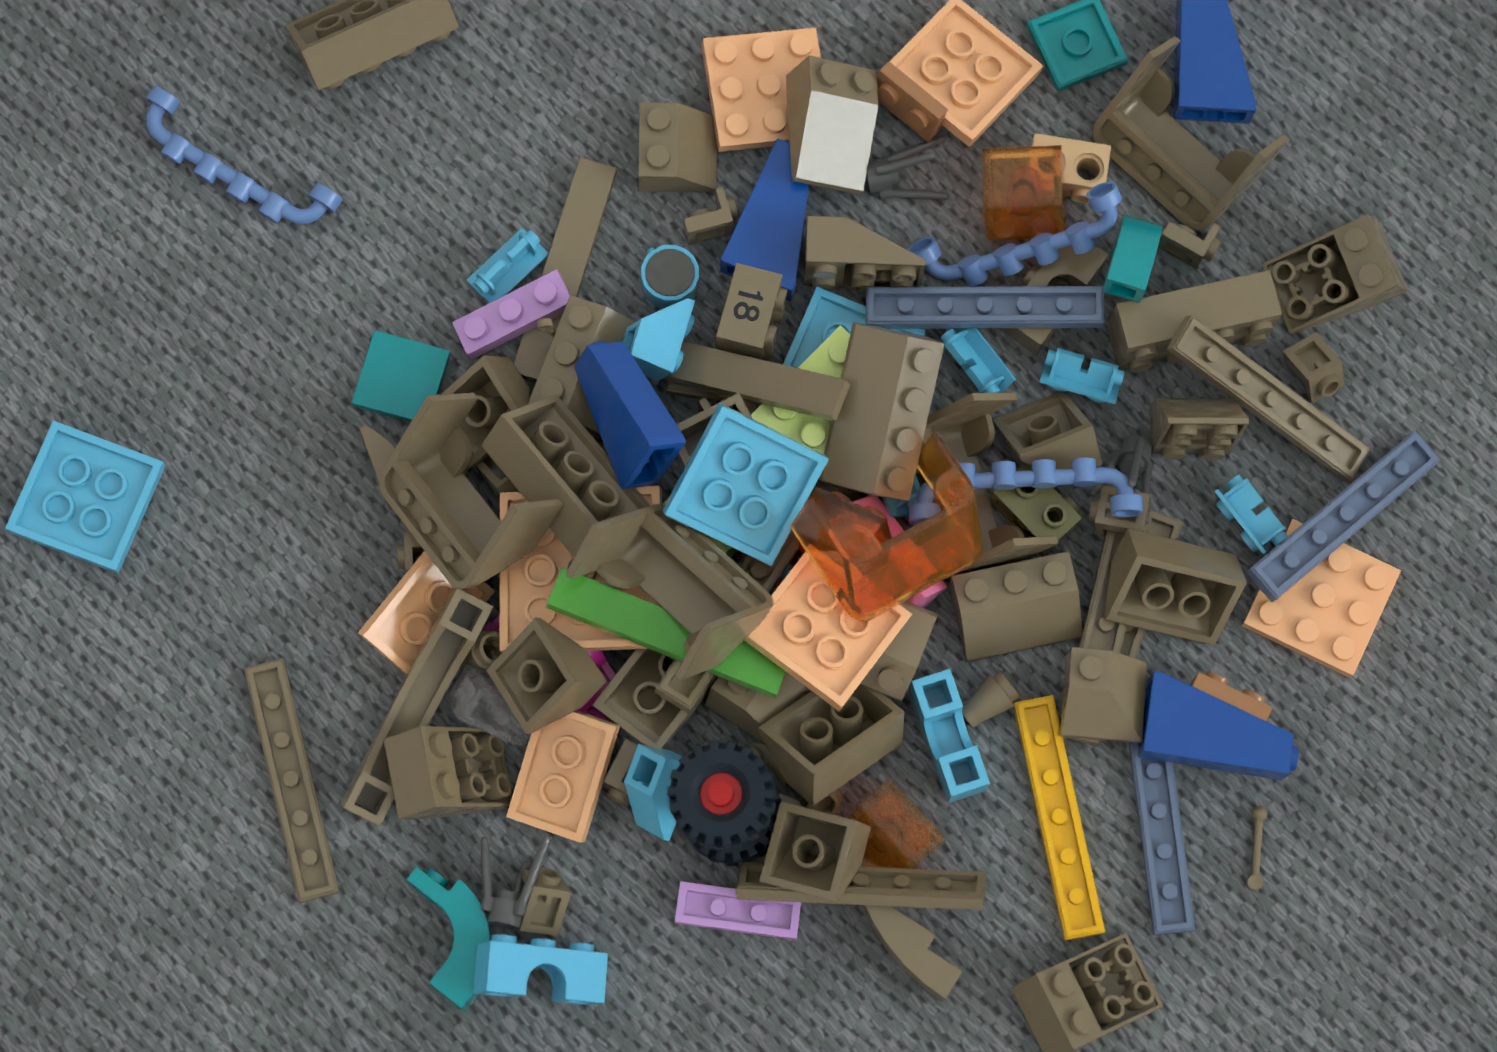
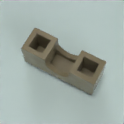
M1072 246L1058 249L1060 257L1056 261L1042 265L1041 268L1034 265L1021 284L1024 286H1090L1104 268L1109 254L1097 246L1084 254H1075ZM999 328L1036 356L1057 330V328Z

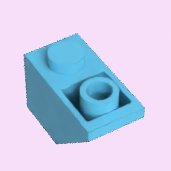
M689 298L648 315L627 327L623 342L645 376L659 381L675 373L680 367L684 355L683 351L680 350L684 337L690 333L694 324V316L691 315L695 303L694 300Z
M638 744L624 780L637 826L663 840L669 841L676 822L668 805L670 800L667 796L668 786L671 785L670 775L672 770H677L680 765L678 760L682 756L671 750Z

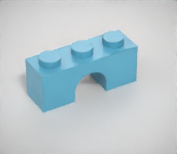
M947 669L911 681L909 693L947 803L985 792L990 785V781L977 745L973 746L968 735L962 713L963 704L951 670Z
M499 934L492 935L491 941L477 944L473 994L510 998L525 996L528 976L535 967H539L549 975L552 981L551 1002L596 1005L603 1004L605 1001L608 953L594 952L595 945L570 943L569 949L555 948V940L531 939V945L516 944V936Z

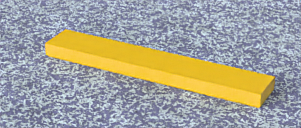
M1054 695L1014 702V712L1063 939L1068 941L1104 934L1105 928L1063 737L1058 736L1060 723Z

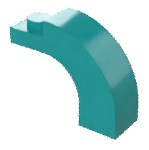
M1126 214L1123 215L1110 252L1109 260L1111 261L1102 292L1138 303L1141 302L1155 260L1162 225Z
M416 867L406 880L412 887L447 914L454 932L451 953L429 983L462 1011H465L477 995L473 994L477 944L491 941L492 939L490 926L487 922L488 919L485 912L481 910V904L474 893L460 879L450 891H447L445 887L449 882L432 868H429L424 873Z

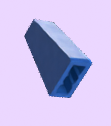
M1177 0L1176 37L1181 41L1175 48L1173 118L1179 120L1250 124L1256 112V101L1227 0Z
M777 138L720 259V272L733 277L736 263L783 274L782 288L788 289L786 300L789 302L792 301L795 292L809 184L792 181L790 140L786 142Z
M597 341L587 345L574 368L621 489L657 485L686 443L685 438L623 341L612 343Z
M1154 671L1149 677L1144 708L1142 743L1139 745L1138 757L1275 780H1283L1289 775L1290 770L1295 771L1299 748L1293 746V733L1165 673Z

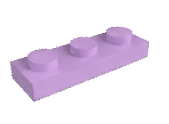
M556 269L452 323L467 356L472 360L537 327L538 320L543 318L553 319L563 314L570 293L561 274Z
M680 881L675 924L796 940L801 902L737 900L736 889Z

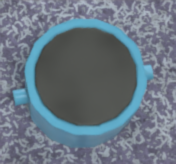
M662 245L656 249L650 248L641 266V288L646 299L654 306L662 309L687 298L693 300L699 288V266L695 257L687 249L677 245Z

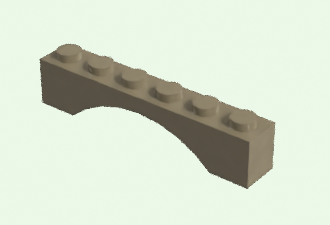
M452 587L340 802L344 809L378 826L381 825L395 798L384 739L419 726L429 725L445 692L476 642L494 606L461 589Z

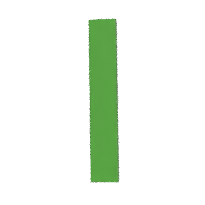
M561 568L546 608L683 662L687 655L684 650V643L691 633L664 608L583 575L570 579L566 575L568 569ZM744 640L719 666L706 670V672L774 699L778 694L786 671Z

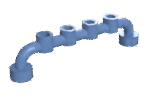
M156 85L153 86L147 95L146 100L151 105L146 115V125L150 135L164 146L160 153L178 165H181L184 159L195 164L196 167L193 173L213 185L217 178L229 185L225 192L239 202L245 204L250 197L260 203L261 206L258 212L272 222L278 224L283 217L296 224H309L318 220L327 210L335 213L343 199L326 186L316 183L308 195L314 202L305 209L293 206L278 194L268 191L248 176L233 170L213 155L203 152L183 137L165 129L162 125L163 114L166 113L172 116L181 102Z
M1108 181L1098 184L1087 192L1086 197L1094 212H1102L1099 220L1089 224L1085 221L1078 222L1068 227L1066 231L1053 235L1048 232L1041 233L1029 242L1015 246L1013 243L1005 244L987 255H969L957 264L943 265L938 262L937 259L941 256L942 252L934 237L919 239L911 244L907 250L925 259V270L936 279L951 281L964 278L967 286H977L988 279L987 271L999 267L1004 276H1010L1023 269L1024 263L1022 260L1035 256L1039 265H1047L1060 257L1058 249L1072 246L1075 254H1084L1091 251L1096 246L1094 238L1108 233L1116 224L1118 216L1116 205L1120 203L1122 196L1115 182Z
M1089 457L1073 459L1072 469H1056V461L1050 459L1033 461L1032 470L1016 471V463L1011 461L994 462L991 464L992 472L976 473L975 464L972 463L953 464L951 466L952 474L934 476L926 481L918 492L917 502L909 505V523L917 526H929L941 523V506L932 502L935 494L943 490L970 492L984 488L1011 490L1016 487L1030 486L1045 489L1053 488L1057 485L1089 487L1099 483H1108L1113 485L1118 492V495L1110 497L1112 516L1134 517L1143 514V497L1134 494L1133 487L1128 486L1127 476L1117 469L1096 467V459Z

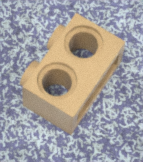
M1034 133L1024 189L1032 190L1034 195L1043 198H1052L1057 194L1069 196L1072 201L1077 203L1089 204L1086 197L1087 192L1094 186L1107 180L1111 145ZM1041 163H1051L1056 167L1057 172L1046 174L1040 170L1038 165ZM1089 169L1096 178L1084 180L1078 175L1077 171Z

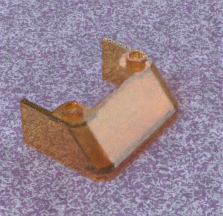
M938 432L932 434L922 447L917 468L933 490L934 498L942 509L941 512L882 544H879L873 533L862 525H847L835 532L813 498L805 502L790 526L845 611L856 620L869 621L971 565L982 551L983 541L974 486Z

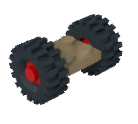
M718 740L709 741L710 745L704 747L699 744L692 748L694 752L688 756L684 754L678 760L680 763L677 770L673 769L670 775L672 781L671 785L668 786L667 796L670 800L668 805L675 822L688 837V840L702 856L708 857L710 861L715 863L722 862L726 863L727 866H736V863L752 862L753 858L764 856L767 853L779 806L782 802L766 764L760 756L758 757L754 754L752 749L747 746L741 747L735 741L727 740V743H719Z

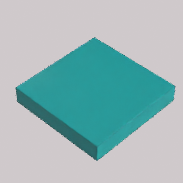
M1081 0L1027 21L1026 27L1057 92L1123 67L1128 63V58L1100 0Z
M374 330L351 402L352 406L411 423L426 397L439 394L451 356L450 351Z

